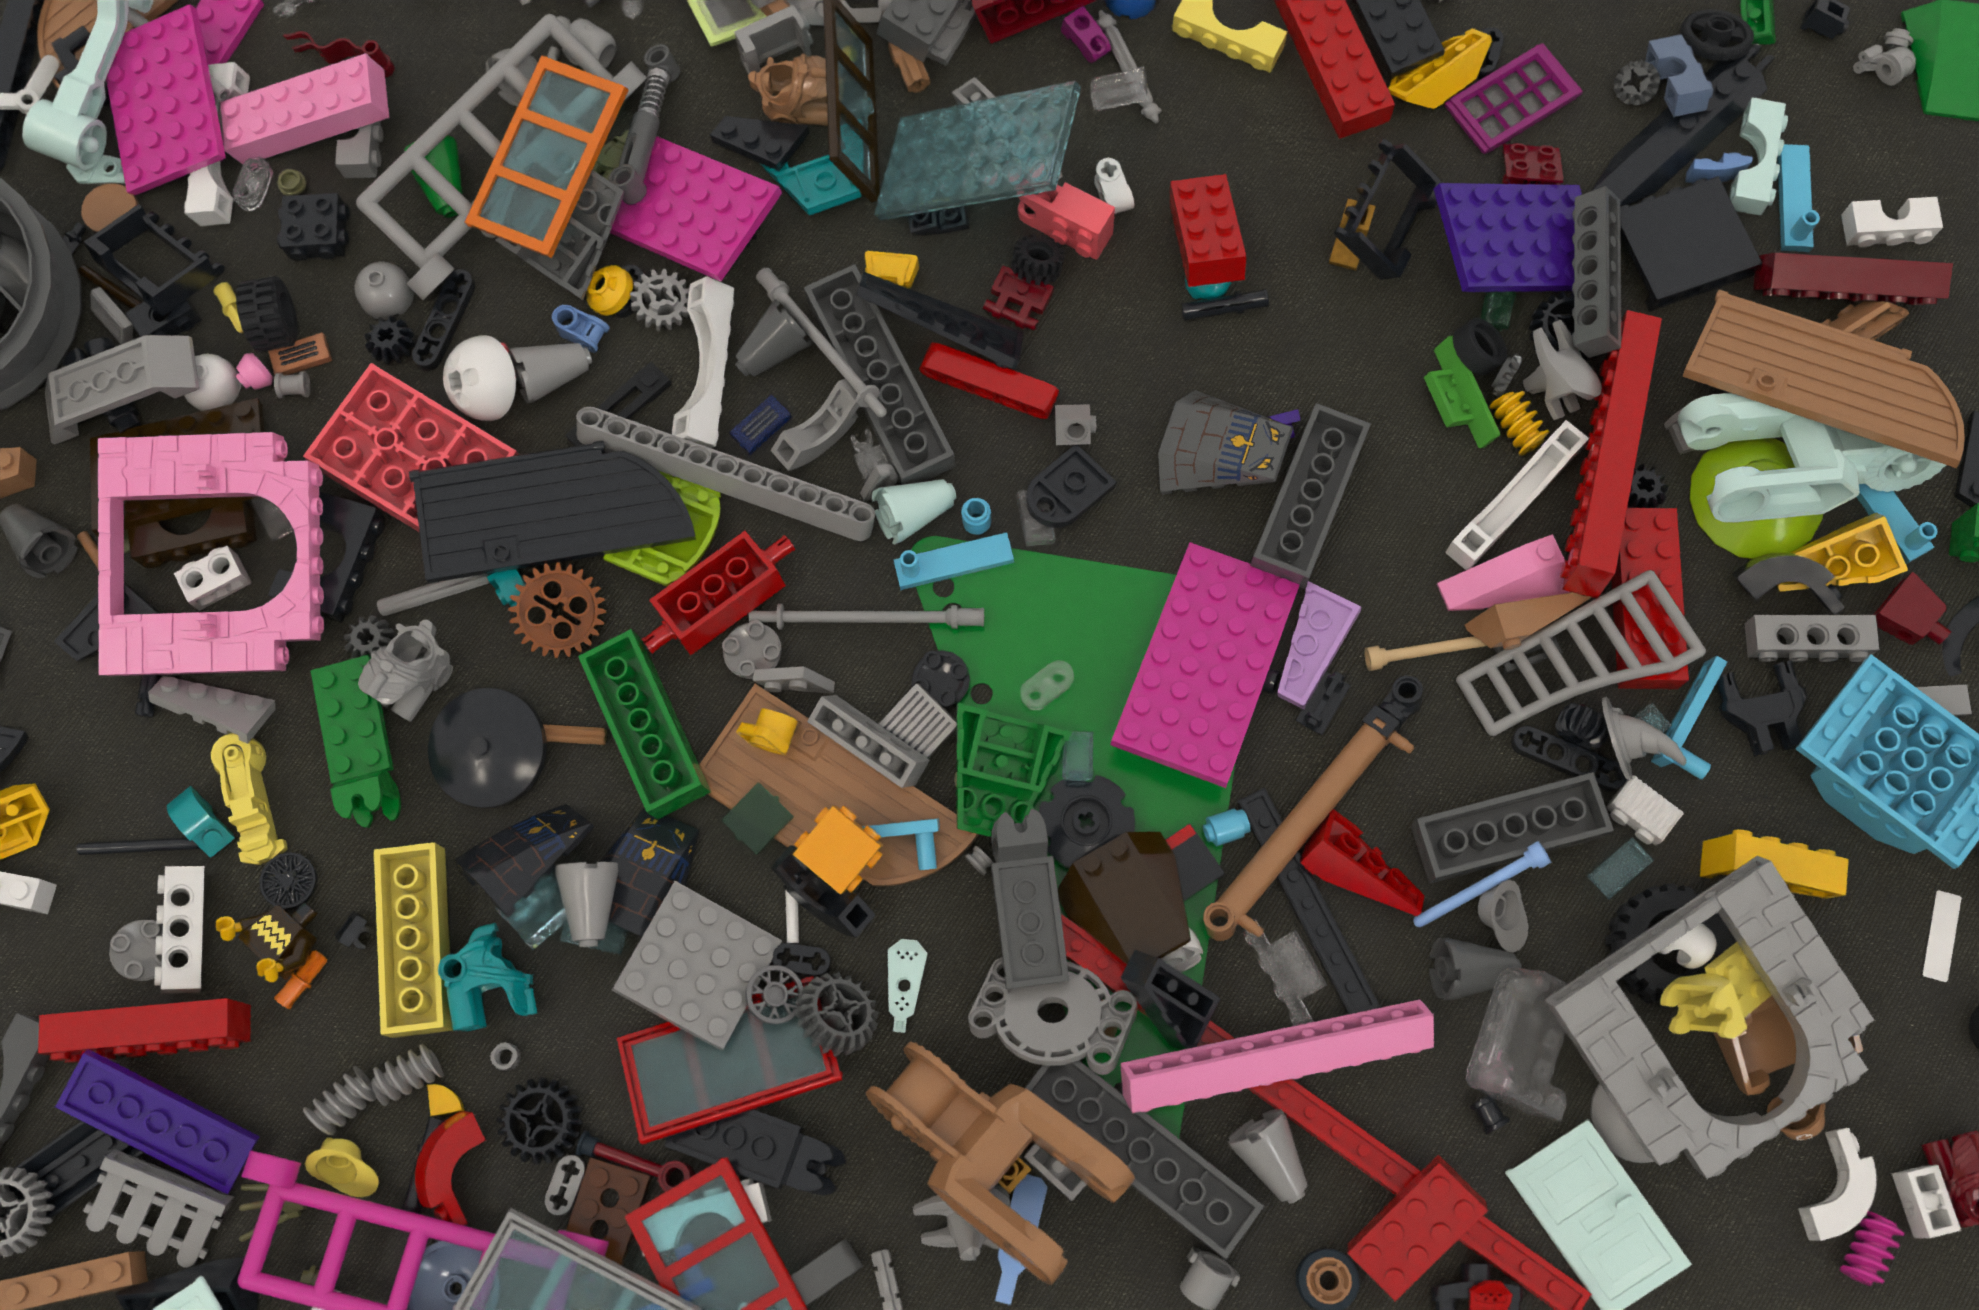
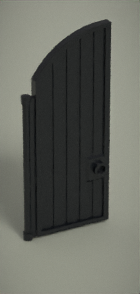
M603 441L435 469L409 471L410 480L414 482L425 579L428 583L696 540L688 510L671 483L651 465L627 452L619 451L602 454V452H605Z

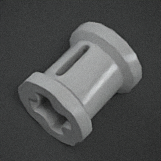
M301 371L298 375L275 374L274 388L278 398H285L286 395L301 394L303 397L310 395L311 384L306 371Z

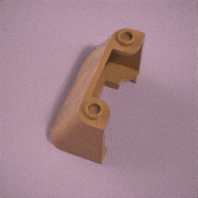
M1770 996L1744 1018L1747 1029L1735 1038H1722L1718 1032H1713L1739 1090L1747 1096L1761 1094L1766 1090L1771 1082L1769 1073L1795 1064L1796 1042L1789 1021L1773 996ZM1860 1036L1849 1037L1848 1040L1854 1047V1050L1857 1053L1863 1052Z

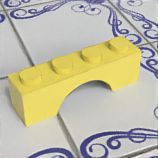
M1213 0L1181 1L1174 14L1172 31L1177 32L1183 38H1191L1198 41L1207 48H1214L1226 53L1232 59H1240L1258 70H1265L1271 73L1285 46L1287 31L1264 21L1247 30L1230 29L1222 25L1215 17L1212 8Z

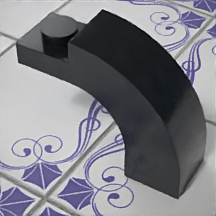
M1793 553L1762 555L1748 561L1732 573L1745 591L1755 600L1778 584L1799 582L1806 585L1830 613L1836 615L1845 608L1839 601L1843 597L1841 593L1831 583L1828 586L1825 585L1835 576L1821 564L1801 555Z
M790 845L770 867L784 882L783 888L820 921L842 934L857 938L875 917L873 911L858 894L845 891V893L840 895L796 858L793 853L798 848Z

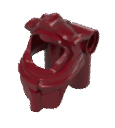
M1978 1130L1952 1136L1953 1149H1951L1947 1138L1921 1145L1928 1164L1939 1166L1959 1226L1962 1228L1974 1225L1979 1226Z

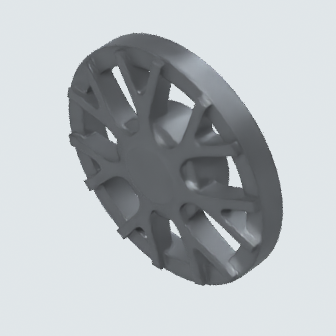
M778 965L764 967L757 971L747 984L745 995L747 1006L751 1013L764 1023L772 1025L786 1023L795 1017V1010L798 1008L797 1005H791L786 1000L788 995L800 996L803 989L802 982L793 971L786 967ZM770 971L780 972L779 982H771ZM758 977L767 984L763 990L754 984ZM788 978H791L796 984L790 990H787L783 984ZM797 988L798 993H794L793 990ZM762 994L763 1002L753 1004L751 995ZM765 1004L772 1008L769 1018L760 1013ZM783 1006L788 1016L780 1018L776 1008Z

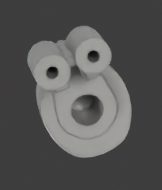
M1873 45L1859 53L1860 61L1853 65V69L1858 74L1864 71L1875 70L1882 82L1893 86L1898 84L1903 77L1913 72L1916 58L1914 53L1906 47H1896L1883 52L1882 46Z

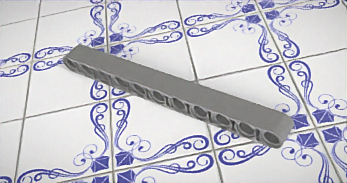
M584 407L577 412V439L585 445L603 441L605 452L607 453L627 452L648 463L658 471L853 540L864 541L872 535L875 510L865 502L595 407Z

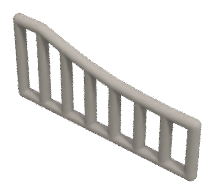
M1647 570L1523 639L1521 646L1510 650H1503L1457 676L1456 682L1488 735L1496 736L1519 722L1577 695L1611 684L1677 671L1704 656L1706 649L1655 572ZM1647 584L1690 647L1689 650L1676 657H1673L1632 595V592ZM1621 599L1661 662L1642 666L1610 618L1605 607ZM1594 614L1629 669L1609 673L1578 625V622ZM1567 629L1597 677L1578 682L1551 637ZM1539 644L1567 686L1549 694L1524 652ZM1514 659L1538 700L1524 707H1521L1497 668ZM1484 674L1488 675L1511 714L1496 722L1471 684L1472 681Z

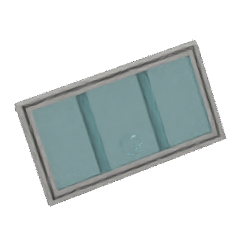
M510 1208L458 1303L453 1306V1310H702V1308L513 1208Z

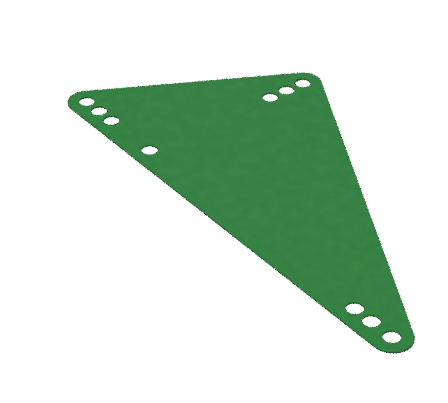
M929 536L918 541L911 551L919 554L969 541ZM1011 548L1014 563L949 578L953 581L955 588L948 597H939L934 593V582L916 586L924 611H943L945 606L952 603L958 604L962 608H984V627L958 626V629H951V626H948L946 623H929L938 651L942 650L956 654L963 659L969 669V688L963 699L958 703L1037 724L1072 731L1069 740L1065 742L1060 752L1061 755L1056 765L1052 767L1046 779L1047 783L1042 792L1037 796L1033 809L1039 811L1042 801L1051 802L1054 798L1050 794V789L1065 778L1082 774L1084 781L1092 782L1096 775L1102 776L1114 782L1126 794L1125 799L1121 803L1124 807H1132L1134 810V832H1161L1163 837L1167 839L1190 823L1220 866L1223 844L1215 846L1213 842H1208L1203 832V825L1206 824L1207 817L1228 811L1235 765L1228 784L1224 788L1110 745L1176 578L1175 574ZM986 684L992 689L993 695L988 703L977 704L972 700L970 694L975 685ZM1087 818L1085 821L1080 819L1081 828L1085 829L1087 825L1092 827V819ZM1054 861L1058 888L1069 869ZM1218 879L1184 901L1189 928L1195 932L1199 939L1203 954L1200 953L1202 959L1199 963L1182 973L1200 985L1203 983L1209 935L1205 929L1203 916L1206 908L1210 904L1215 903ZM1059 901L1060 913L1069 919ZM1086 979L1094 987L1095 990L1098 989V987L1093 982H1091L1089 979ZM1108 989L1109 995L1114 994V992ZM1123 1001L1114 1006L1120 1012H1126L1132 1007L1129 1003ZM1063 1005L1065 1014L1067 1016L1068 1008ZM1137 1010L1136 1018L1116 1067L1108 1074L1097 1075L1114 1087L1122 1082L1120 1063L1180 1050L1168 1045L1150 1018ZM1119 1028L1115 1037L1121 1034V1030ZM1100 1052L1093 1059L1098 1063H1106L1111 1059V1056ZM1082 1058L1083 1064L1089 1068L1087 1058ZM1185 1102L1179 1105L1158 1107L1145 1112L1179 1139Z

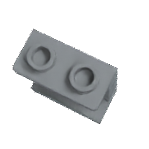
M794 4L734 31L741 61L748 74L752 71L759 72L761 70L760 64L767 61L768 57L774 58L796 47H801L806 56H811L810 45L813 44V41L808 32L810 25L805 14H799Z

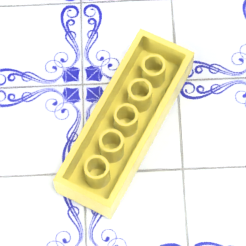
M435 842L375 849L374 869L381 1035L396 1038L453 1031L447 988L444 987L445 981H443L438 973L440 960L450 954L445 849Z

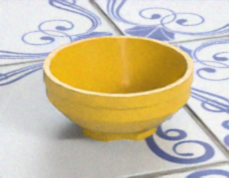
M616 265L605 266L595 271L586 291L589 306L600 315L608 316L617 313L626 305L633 289L632 277L625 269ZM605 277V283L603 287L599 290H596V286L599 283V281Z

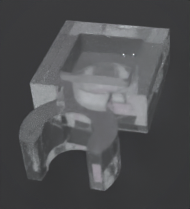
M869 429L865 430L867 438L865 442L860 443L856 440L855 435H851L853 448L860 452L854 455V459L865 483L875 465L889 464L881 445L872 447L873 437Z

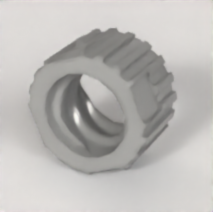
M500 1043L491 1052L490 1060L498 1070L511 1071L520 1063L521 1052H519L517 1046L511 1043ZM503 1050H510L512 1052L511 1060L503 1064L500 1061V1055Z

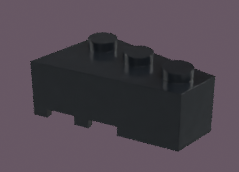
M1134 950L1121 976L1122 981L1168 1045L1179 1050L1197 1047L1221 998L1160 958Z

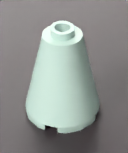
M943 479L880 487L872 493V502L878 501L879 509L875 510L878 523L887 539L894 538L892 542L894 545L904 541L953 507L954 499H956L953 485Z

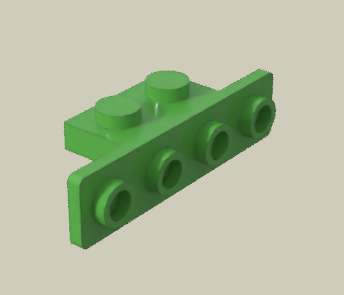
M1448 336L1434 349L1443 370L1429 372L1424 377V380L1446 428L1468 424L1478 448H1485L1500 436V432L1472 371L1457 356L1453 346V336Z

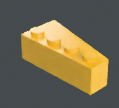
M1733 830V834L1703 841L1700 877L1711 879L1717 875L1728 876L1754 857L1760 856L1771 860L1791 893L1826 899L1846 895L1849 859L1836 856L1835 851L1825 849L1813 851L1808 849V845L1802 843H1789L1787 845L1780 843L1781 839L1777 837H1753V833L1747 830Z

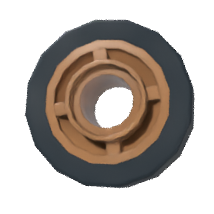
M1317 1249L1308 1253L1299 1263L1296 1271V1287L1301 1298L1312 1308L1317 1310H1343L1356 1298L1359 1290V1273L1354 1262L1346 1254L1335 1249ZM1325 1271L1332 1272L1335 1277V1284L1329 1290L1323 1289L1320 1285V1276Z

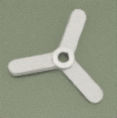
M52 55L44 56L26 87L18 93H0V110H19L27 115L30 108L41 99L58 70L59 62L57 58ZM25 99H30L33 101V103L26 105L23 103V101Z

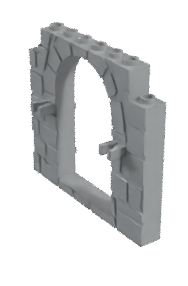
M1760 856L1754 857L1545 999V1002L1648 1157L1660 1166L1663 1163L1674 1161L1683 1150L1694 1169L1707 1179L1711 1176L1714 1177L1722 1174L1733 1160L1748 1156L1752 1153L1754 1147L1764 1140L1775 1138L1782 1128L1791 1122L1803 1119L1808 1109L1828 1102L1833 1097V1092H1837L1843 1088L1842 1086L1856 1083L1860 1079V1075L1868 1071L1848 1038L1861 1034L1866 1029V1026L1874 1021L1872 1015L1860 1000L1857 992L1838 966L1833 955L1795 900L1771 860ZM1717 912L1786 1016L1795 1037V1066L1789 1082L1778 1096L1782 1104L1763 1116L1756 1112L1741 1116H1721L1703 1110L1687 1091L1616 982L1651 958L1652 955L1658 953Z

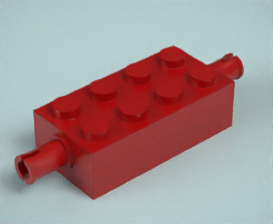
M743 531L649 600L663 621H661V626L642 638V642L653 654L671 639H678L691 656L786 586L774 564L792 551H795L793 544L783 535L782 538L763 550L757 546L746 531Z

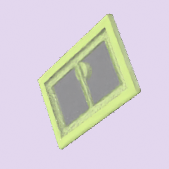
M687 0L711 46L735 39L734 31L766 17L750 0Z

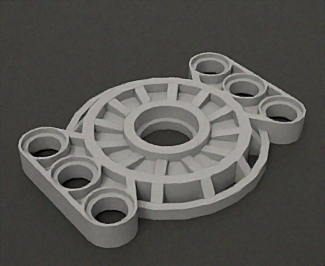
M1000 957L992 964L969 1013V1027L971 1033L978 1038H988L997 1033L1007 1049L1017 1057L1031 1063L1046 1066L1065 1065L1086 1057L1089 1068L1093 1072L1103 1075L1113 1071L1117 1065L1137 1015V1000L1129 991L1121 990L1109 995L1107 987L1098 976L1087 968L1084 969L1071 962H1067L1069 970V981L1006 989L1005 977L997 974L1003 968V960ZM1086 979H1089L1091 982H1093L1098 987V989L1095 990L1094 987ZM992 992H999L1003 995V998L998 1002H990L986 999L987 995ZM1123 1001L1129 1003L1132 1007L1126 1012H1120L1114 1006ZM1049 1003H1058L1068 1008V1014L1060 1022L1047 1023L1038 1016V1009ZM980 1017H988L992 1021L987 1027L975 1025L976 1019ZM1108 1027H1117L1121 1030V1034L1117 1037H1108L1104 1034V1031ZM1104 1052L1109 1054L1111 1059L1106 1063H1098L1093 1057L1097 1053Z

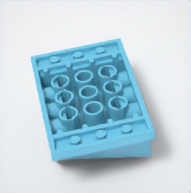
M1872 654L1869 655L1796 747V750L1817 765L1810 776L1824 801L1872 838L1912 854L1928 849L1955 869L1962 864L1979 841V734Z

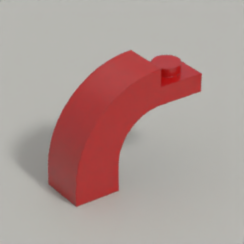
M458 1112L441 1123L430 1134L421 1149L415 1171V1186L420 1205L431 1209L436 1206V1209L433 1210L436 1219L463 1226L467 1224V1221L454 1196L451 1177L454 1166L459 1158L468 1150L485 1141L472 1112Z

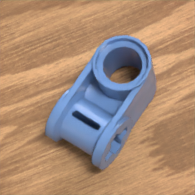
M560 305L552 314L553 323L561 337L573 343H580L582 348L587 347L589 352L592 353L597 352V345L604 333H608L610 330L609 325L593 315H588L570 305ZM573 319L571 324L561 325L564 320Z

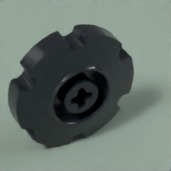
M1082 774L1061 780L1050 789V794L1054 799L1051 802L1042 801L1038 811L1044 819L1047 838L1051 842L1050 846H1048L1047 854L1053 856V860L1067 869L1071 867L1073 862L1125 832H1134L1135 830L1133 808L1124 807L1121 803L1125 799L1126 794L1114 782L1098 775L1095 776L1092 782L1084 781ZM1087 818L1092 819V827L1087 825L1085 829L1081 828L1080 819L1083 821Z

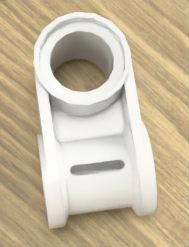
M1112 158L1100 160L1096 167L1094 179L1100 200L1114 206L1115 214L1133 209V195L1125 180L1119 162Z

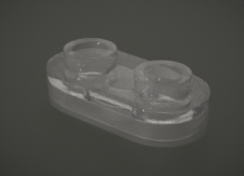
M261 157L250 158L242 166L232 193L234 201L242 210H255L260 207L273 176V170L265 159Z
M1060 660L1048 664L1022 685L1020 692L1022 703L1031 710H1040L1071 687L1074 680L1072 667L1067 662ZM1056 674H1062L1064 680L1056 682L1053 677ZM1036 691L1041 694V697L1038 700H1033L1030 694Z

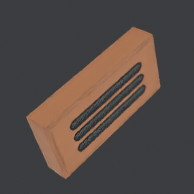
M323 333L297 340L294 346L268 351L274 374L283 373V375H290L332 361L326 336Z

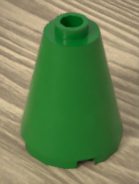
M447 135L425 158L462 194L458 144L454 137ZM413 143L406 146L404 151H406ZM413 169L411 170L412 175L437 214L443 215L445 218L458 215Z

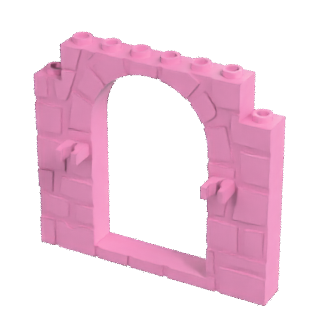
M273 432L98 438L99 675L138 676L286 671V664L289 662V650L286 647V642L321 641V634L324 631V620L320 616V604L323 603L324 592L320 586V574L323 573L324 565L320 557V545L323 543L320 515L323 513V503L321 498H319V486L322 485L323 475L318 464L311 461L284 462V458L288 454L287 443L283 436ZM263 497L279 507L292 525L297 542V562L295 563L290 580L283 591L265 605L246 611L124 615L125 500Z

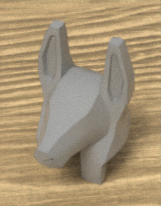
M1561 320L1552 323L1559 351L1552 347L1542 328L1533 331L1536 354L1540 365L1531 375L1523 380L1524 388L1527 392L1531 394L1546 392L1545 404L1553 420L1565 416L1559 398L1563 399L1569 413L1580 409L1575 394L1586 400H1592L1601 394L1602 389L1599 377L1582 358L1580 350L1573 344L1571 333Z
M996 1184L990 1193L1011 1208L1009 1193ZM938 1195L913 1206L914 1215H943L947 1218V1227L921 1234L922 1244L945 1248L958 1247L960 1259L964 1261L976 1260V1257L980 1254L982 1244L993 1249H1000L956 1214Z

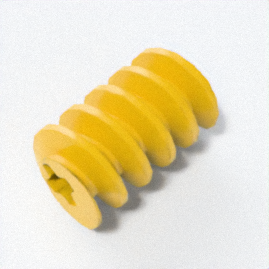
M1524 391L1517 393L1509 392L1489 405L1490 409H1497L1494 413L1495 418L1503 419L1500 426L1504 429L1509 428L1506 434L1507 437L1515 438L1512 445L1515 448L1522 447L1519 451L1520 456L1540 446L1550 432L1548 429L1538 430L1543 424V420L1532 421L1537 411L1527 412L1526 409L1531 402H1520V399L1525 394Z

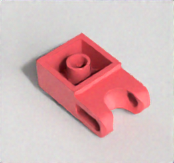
M1022 177L1017 186V194L1020 199L1018 205L1019 219L1023 223L1055 239L1054 242H1059L1061 245L1066 244L1075 249L1079 255L1097 260L1113 235L1115 207L1066 182L1062 187L1053 183L1050 187L1039 192L1038 195L1025 191V187L1031 184ZM1030 207L1035 213L1028 214L1025 212V209Z

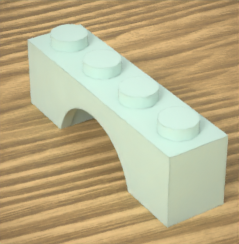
M1752 97L1743 113L1740 137L1747 140L1756 150L1758 165L1739 171L1731 184L1729 198L1736 211L1761 216L1767 205L1771 206L1773 204L1776 189H1772L1773 181H1776L1780 170V164H1776L1777 157L1781 155L1784 146V140H1781L1780 137L1788 122V116L1784 115L1786 103Z

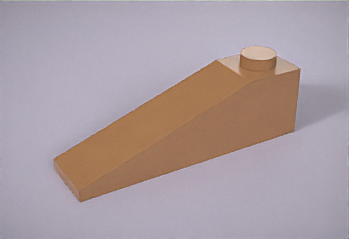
M1572 592L1495 604L1466 623L1465 627L1468 632L1489 648L1503 646L1504 650H1510L1521 646L1523 639L1592 597Z

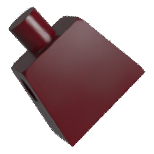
M1913 572L1897 584L1873 614L1876 615L1878 628L1910 645L1915 644L1925 635L1940 645L1951 633L1948 628L1938 622V619L1947 609L1946 605Z

